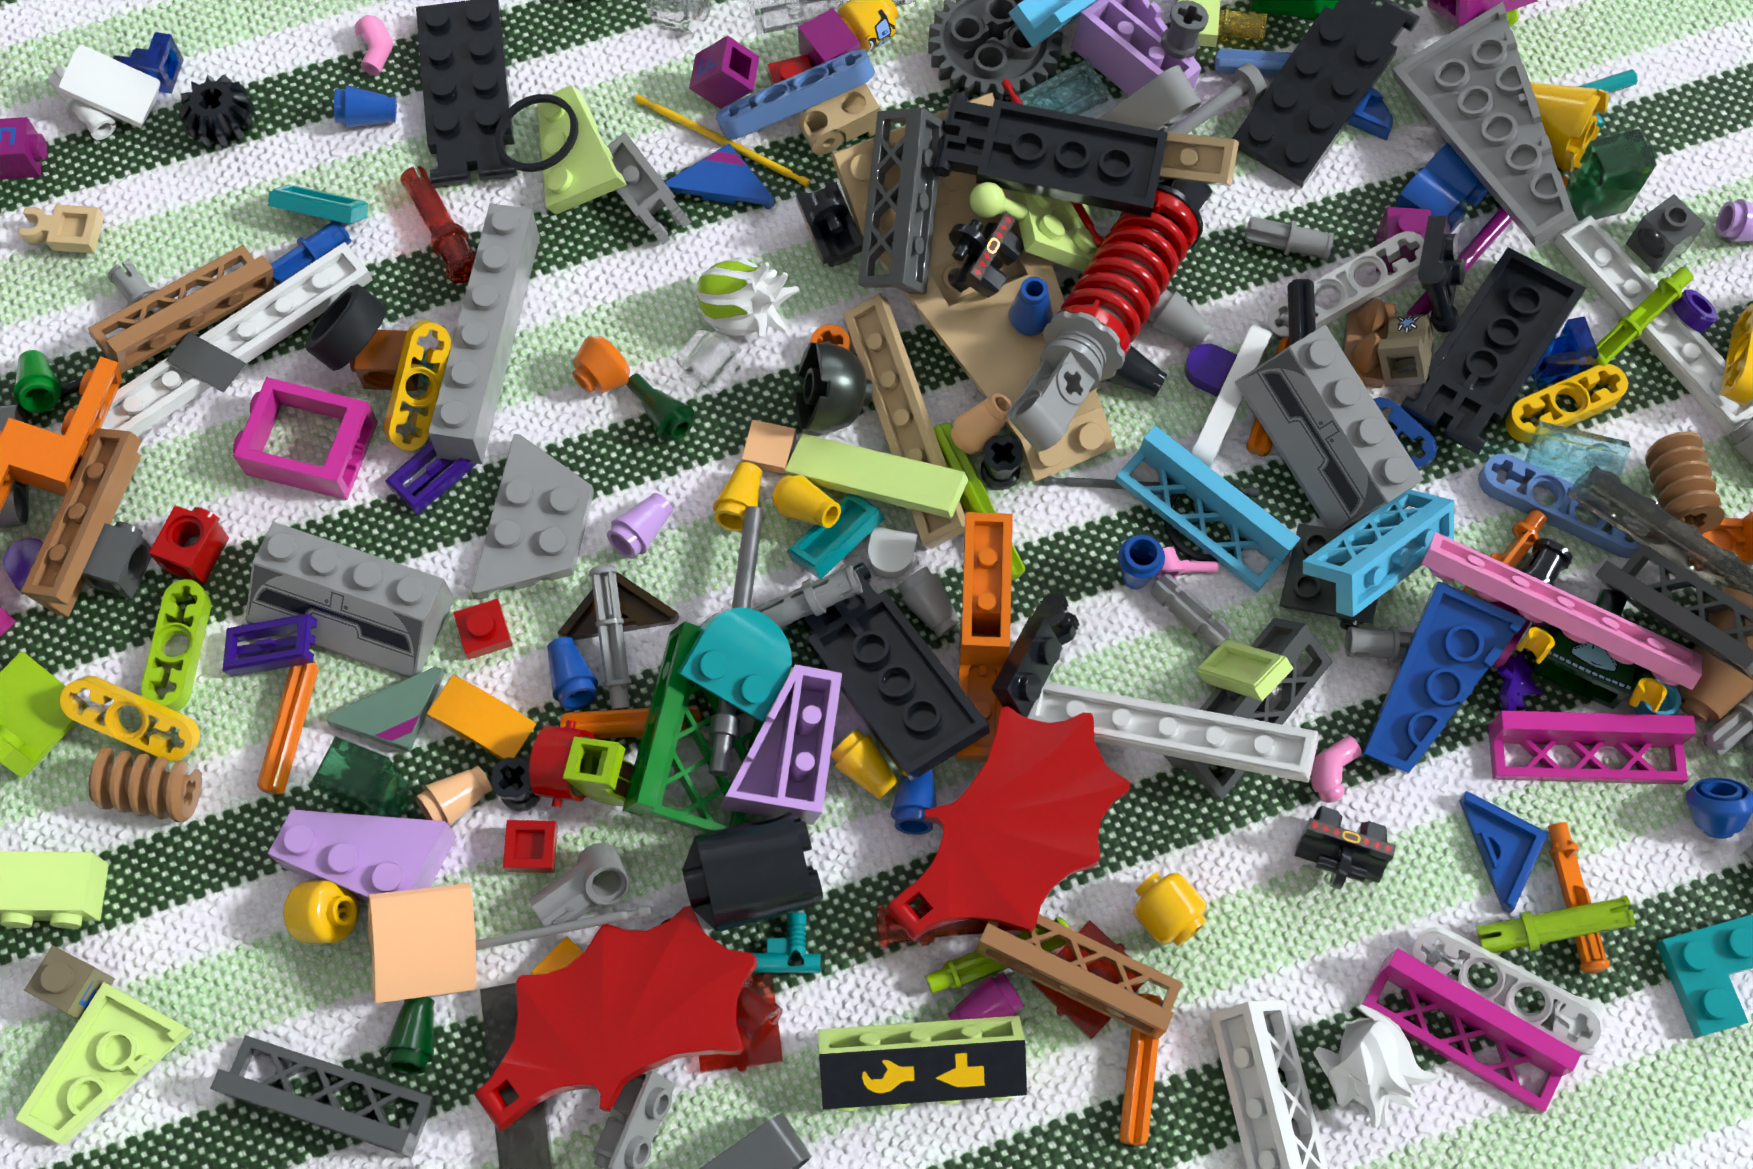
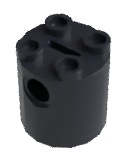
M788 812L767 821L744 823L694 836L682 869L690 906L718 933L765 921L789 912L814 908V901L823 899V892L817 870H814L812 865H806L803 852L812 850L805 821H802L801 817L794 819L792 813Z

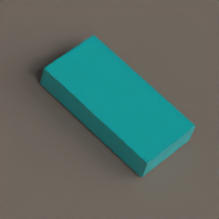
M291 184L269 191L268 206L347 224L367 218L368 203L363 200Z
M848 493L838 502L841 507V513L835 525L830 528L814 525L787 550V553L793 562L817 578H823L885 520L878 507L860 496Z

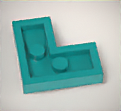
M1753 914L1666 938L1656 943L1695 1039L1749 1023L1729 976L1753 969Z

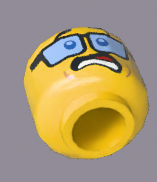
M849 0L839 7L838 15L860 41V50L870 52L894 37L896 32L895 19L898 18V11L892 0Z

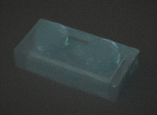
M1088 59L1024 92L1019 95V98L1023 105L1080 115L1104 102L1109 95V91Z
M1538 421L1525 462L1554 475L1616 489L1631 446L1629 441Z

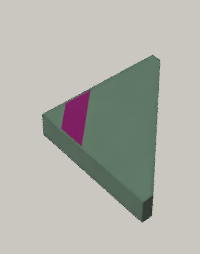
M438 667L430 668L330 713L326 721L330 726L410 752L425 720V714L429 710L444 677V672Z

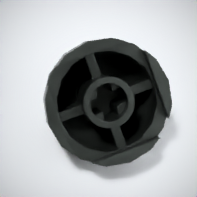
M811 342L808 344L798 372V377H805L803 392L796 391V416L799 427L819 433L835 432L848 427L858 418L862 407L870 404L872 382L866 379L864 366L859 358L845 347L825 342Z

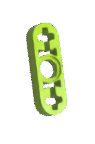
M178 580L165 590L141 684L142 697L177 712L190 699L211 610L209 595L193 580ZM191 594L196 603L188 604L184 613L177 604L178 602L186 601ZM183 617H184V619L189 623V625H190L191 627H188L187 625L182 624ZM179 635L188 637V647L183 654L176 657L166 656L165 646L171 638ZM163 665L171 669L170 674L162 667ZM169 680L176 688L175 692H167L164 699H162L156 691L158 688H166Z

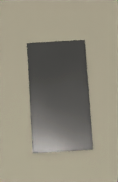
M188 332L166 360L223 393L246 365L240 359Z

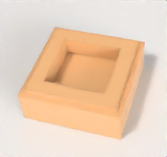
M752 420L741 458L742 462L752 463L761 470L786 475L785 469L792 454L796 439V429Z

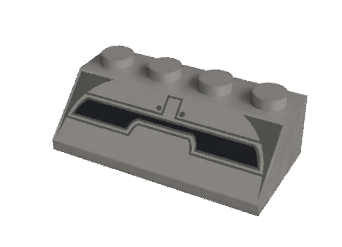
M1326 324L1235 381L1236 386L1326 528L1341 530L1424 480Z
M272 522L252 562L245 620L248 624L308 613L317 619V628L311 629V634L316 637L314 646L410 678L422 672L454 602V597L443 578ZM297 632L286 633L281 635L286 637L297 636Z

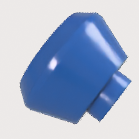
M1702 779L1686 792L1685 800L1695 825L1712 838L1726 839L1742 831L1753 813V793L1746 785L1732 779Z

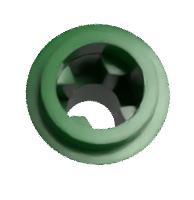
M28 350L23 352L18 358L13 394L15 400L25 410L33 413H43L54 408L61 396V386L45 355L37 350Z

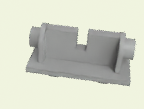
M649 1070L628 1082L623 1087L612 1108L627 1115L624 1124L608 1118L598 1144L593 1151L597 1154L594 1164L603 1169H641L650 1157L651 1143L660 1121L670 1109L672 1092L676 1084L653 1070Z

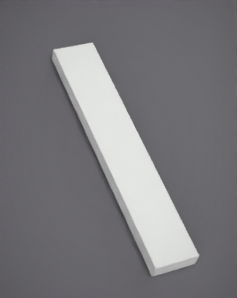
M1591 215L1558 235L1553 243L1620 317L1627 316L1657 288ZM1671 302L1642 330V335L1639 338L1720 427L1730 435L1753 419V399L1745 406H1741L1720 394L1726 361L1698 331L1687 326L1677 316Z
M1045 682L1040 697L1034 703L1027 717L1033 720L1052 723L1066 721L1083 712L1092 713L1095 742L1307 783L1310 780L1319 741L1318 731L1051 682Z

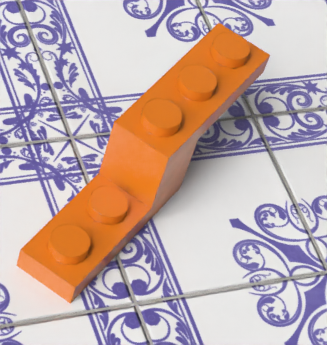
M100 356L95 369H88L85 372L79 388V394L83 396L76 410L72 408L68 410L62 424L61 433L63 435L8 418L3 431H0V513L15 481L65 497L96 428L101 429L122 382L118 362Z
M965 513L958 685L988 722L990 733L958 752L956 760L987 761L998 727L999 711L1002 705L991 688L1008 658L1010 649L1013 514Z

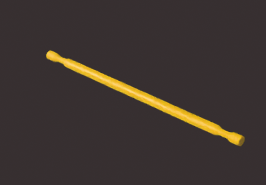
M640 94L635 96V102L652 108L653 111L723 146L730 144L737 153L787 178H792L805 187L809 186L810 179L799 176L790 169L730 139H726L724 136L658 103L647 100L646 97Z

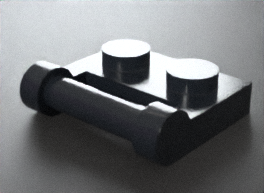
M1428 216L1418 277L1422 288L1428 291L1432 305L1431 321L1434 329L1438 332L1447 333L1454 330L1459 324V315L1453 304L1456 286H1462L1464 283L1465 261L1464 259H1458V235L1451 234L1447 216Z

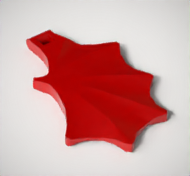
M1009 706L1000 709L998 727L988 759L971 785L953 803L925 810L924 821L938 824L943 830V837L932 864L915 883L893 899L886 907V910L913 941L929 930L972 918L998 922L1029 934L1035 930L1040 908L1051 890L1069 875L1091 869L1099 864L1101 857L1098 843L1100 822L1111 805L1128 794L1131 782L1112 771L1105 764L1094 741V718L1092 713L1083 712L1066 721L1047 723L1022 716ZM917 898H920L930 910L921 919L909 906Z
M684 906L671 920L647 931L625 930L609 924L602 925L586 951L568 966L547 974L521 975L516 980L518 1016L515 1039L490 1080L481 1086L474 1096L498 1131H501L514 1123L535 1105L555 1094L580 1089H596L600 1093L599 1108L602 1111L610 1112L623 1087L632 1079L649 1070L678 1058L711 1054L739 1055L744 1049V1044L737 1025V1000L744 983L756 970L758 959L749 952L726 949L709 937L701 928L691 906ZM512 1085L519 1098L507 1106L499 1093Z

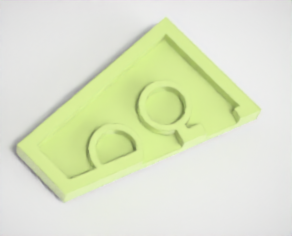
M572 85L550 94L565 100L573 109L578 120V136L571 151L559 163L543 170L546 208L556 215L627 185L622 174L616 170L612 162L613 156L609 148L600 138L597 131L598 126L581 92ZM537 103L542 161L550 158L563 147L570 132L568 113L560 106L552 103Z
M103 982L15 1120L58 1144L66 1145L192 1033L193 1030Z

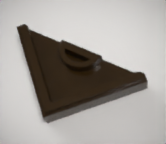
M616 573L621 618L624 620L622 624L623 632L675 624L678 621L679 614L677 611L620 573ZM593 589L557 632L559 638L571 637L573 640L599 636L598 627L595 624L597 619Z

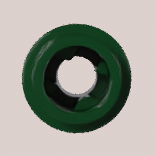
M420 997L404 1000V1004L400 1009L383 1050V1053L387 1056L385 1063L387 1068L406 1074L426 1072L427 1063L434 1059L433 1009L435 1001L432 998Z

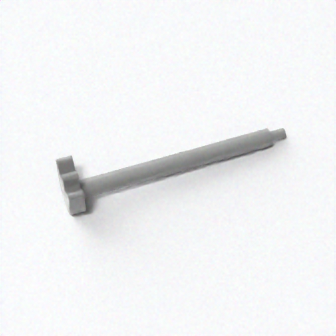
M1244 64L1235 71L1233 78H1231L1233 83L1231 86L1166 132L1188 134L1240 96H1245L1246 94L1249 97L1250 105L1255 107L1266 91V83L1262 74L1253 64Z

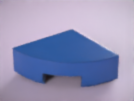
M1372 88L1350 119L1348 125L1387 141L1393 125V116L1383 102L1384 97L1381 93Z

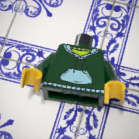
M1604 589L1599 592L1593 605L1622 617L1627 599L1617 591ZM1544 621L1542 623H1532L1528 632L1516 646V650L1519 652L1525 648L1536 655L1537 658L1531 666L1533 674L1611 709L1616 708L1632 691V696L1629 700L1630 706L1637 707L1640 701H1644L1652 707V712L1657 713L1668 692L1661 682L1654 679L1652 671L1635 663L1631 665L1620 663L1613 659L1605 649L1590 642L1586 644L1575 642L1565 636L1561 629Z

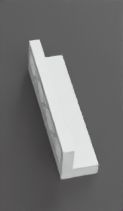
M1247 1001L1209 1014L1247 1169H1328L1285 1001ZM1264 1014L1270 1015L1275 1034L1274 1038L1268 1033ZM1279 1067L1285 1073L1287 1088L1280 1081ZM1292 1118L1298 1123L1300 1139L1294 1135L1291 1124Z

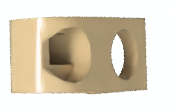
M865 83L808 108L800 116L798 126L814 154L824 155L837 149L843 142H848L866 132L869 137L875 135L877 112L881 111Z

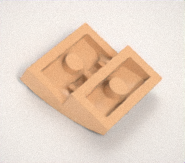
M469 883L368 895V940L372 948V995L375 1004L476 990L475 923L472 889Z

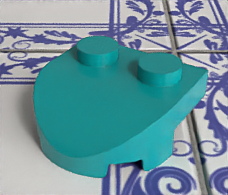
M738 607L715 613L698 629L700 634L677 674L756 720L763 722L791 670L792 654L789 642L779 626L757 610Z

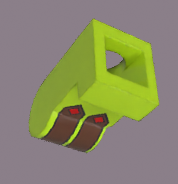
M574 736L563 779L591 800L612 806H624L634 764L623 759L626 749L619 742ZM582 757H583V758H584L583 769H582V772L580 773V764H581V760H582Z

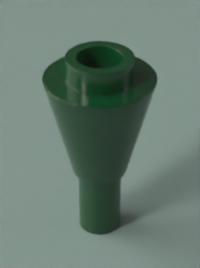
M638 373L629 377L626 386L641 400L645 412L662 441L680 439L690 431L694 419V410L691 406L658 389H654Z

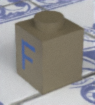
M52 945L24 991L80 1019L102 983L105 982L111 986L115 978Z

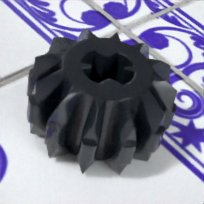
M208 74L205 82L202 84L191 81L192 92L180 94L182 106L178 108L180 119L186 125L185 128L188 134L195 141L201 140L208 148L217 141L227 148L229 139L236 138L243 141L241 130L253 129L251 116L255 114V108L251 98L248 97L245 87L239 81L232 82L225 74L217 81Z

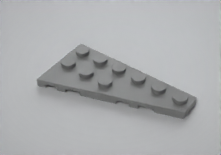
M1503 1L1392 68L1394 80L1535 247L1575 224L1574 212L1560 171L1557 169L1552 154V147L1548 135L1545 133L1541 114L1525 66L1522 64L1513 31L1507 20Z

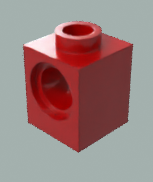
M175 505L151 547L149 554L164 571L205 585L229 537L218 523L220 519L212 512L200 507H194L190 511ZM199 536V539L196 543H194L191 546L184 547L185 543L190 538Z

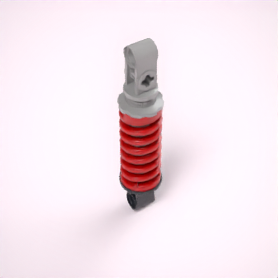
M1159 178L1151 217L1121 212L1110 233L1107 234L1100 248L1091 259L1090 264L1087 265L1081 278L1071 290V294L1067 296L1062 304L1060 311L1053 316L1051 323H1048L1044 328L1043 338L1047 345L1041 353L1040 365L1029 378L1019 398L1010 406L1007 412V418L1036 451H1044L1055 445L1067 432L1070 421L1081 403L1086 399L1088 392L1093 391L1100 380L1114 377L1116 370L1123 366L1131 342L1139 335L1141 326L1148 320L1150 311L1159 302L1160 295L1168 287L1169 280L1177 272L1178 265L1185 259L1187 251L1196 245L1202 235L1203 221L1199 210L1212 194V189L1208 184Z

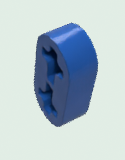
M1383 397L1374 398L1373 400L1380 410L1385 411L1388 407L1391 408L1392 412L1389 415V419L1398 427L1394 432L1398 439L1404 433L1415 441L1421 437L1424 438L1426 441L1422 445V449L1426 453L1424 457L1420 459L1412 456L1410 458L1417 469L1429 465L1437 452V445L1433 436L1394 401ZM1400 441L1407 452V446L1402 441Z

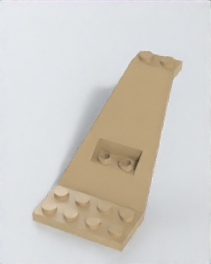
M987 93L968 102L993 107L994 96L993 93ZM948 109L934 115L945 121ZM906 125L890 131L889 142L893 147L905 136ZM875 137L830 154L862 241ZM896 163L885 174L884 185L889 191L900 180L901 169ZM951 171L947 177L939 176L926 294L902 292L983 397L987 399L994 393H1001L1013 404L1026 387L1029 378L1040 365V356L1047 344L1044 341L1043 332L1035 336H1026L1019 333L1012 326L1009 320L1010 306L1022 282L1029 277H1039L1047 283L1053 316L1060 311L1065 300L1051 261L1025 252V249H1023L1016 261L1009 266L999 260L997 268L1007 275V279L1001 289L993 296L988 298L972 287L960 293L951 286L948 280L949 272L954 268L959 271L965 259L958 261L952 256L956 247L950 242L949 233L954 225L966 224L969 226L973 219H977L985 227L989 222L997 223L1001 217L998 214L992 218H983L975 214L970 206V195L972 190L979 185L976 183V175ZM1002 189L1005 197L1013 200L1011 190ZM892 207L880 218L879 228L884 235L895 224L896 212ZM1016 220L1011 230L1022 239L1019 223ZM885 250L877 260L889 274L891 256ZM1096 388L1088 392L1086 399L1081 403L1070 421L1065 435L1047 450L1036 451L1009 419L1005 423L1022 445V455L1029 478L1035 482L1116 448Z

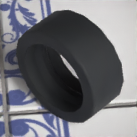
M359 284L350 286L327 308L317 321L307 338L306 350L332 371L342 369L362 351L376 333L385 317L386 306Z

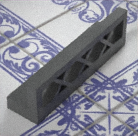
M924 108L877 112L858 285L864 288L895 287L909 294H926L939 183V176L933 172L940 138L944 134L943 126L945 121ZM906 122L905 136L893 147L889 142L891 123ZM896 163L901 169L900 180L889 191L884 185L885 174ZM892 207L896 212L895 224L884 235L879 228L880 218ZM886 250L891 256L889 275L874 276L875 262Z
M1641 544L1622 569L1606 561L1595 574L1609 590L1617 591L1625 596L1629 604L1753 681V650L1748 647L1747 637L1753 636V625H1745V619L1753 623V609L1644 544ZM1650 561L1659 567L1661 582L1646 585L1635 578V576ZM1669 573L1675 576L1677 579L1670 580ZM1686 587L1695 588L1698 605L1682 607L1672 600L1671 591ZM1706 596L1710 597L1715 601L1707 603ZM1728 609L1735 613V629L1721 631L1710 624L1709 613Z
M1273 618L1251 647L1286 656L1293 667V670L1280 682L1282 683V696L1275 709H1269L1270 694L1263 701L1217 687L1199 710L1284 724L1332 664V660L1306 624ZM1305 649L1313 661L1302 675H1297L1298 657ZM1164 755L1173 767L1193 772L1210 795L1219 800L1225 798L1245 773L1244 770L1226 767V770L1217 780L1209 770L1212 764Z
M247 1035L243 1039L230 1072L218 1069L210 1089L224 1096L411 1158L414 1155L435 1100L432 1096ZM255 1050L271 1055L278 1074L262 1082L244 1077ZM281 1059L295 1063L296 1065L288 1069H285ZM310 1068L318 1072L325 1089L305 1098L295 1094L289 1078ZM328 1074L343 1080L332 1085ZM282 1082L285 1091L272 1086ZM356 1083L365 1087L372 1105L356 1113L342 1110L336 1093ZM374 1090L389 1094V1096L378 1100ZM328 1097L332 1106L320 1103V1101ZM400 1099L418 1104L408 1131L390 1126L382 1109ZM376 1113L378 1121L366 1117Z

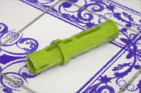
M1623 895L1620 898L1532 915L1530 911L1520 912V918L1486 925H1476V931L1481 947L1492 953L1528 947L1529 951L1539 950L1540 944L1624 927H1635L1633 910L1628 908V906H1631L1628 896Z

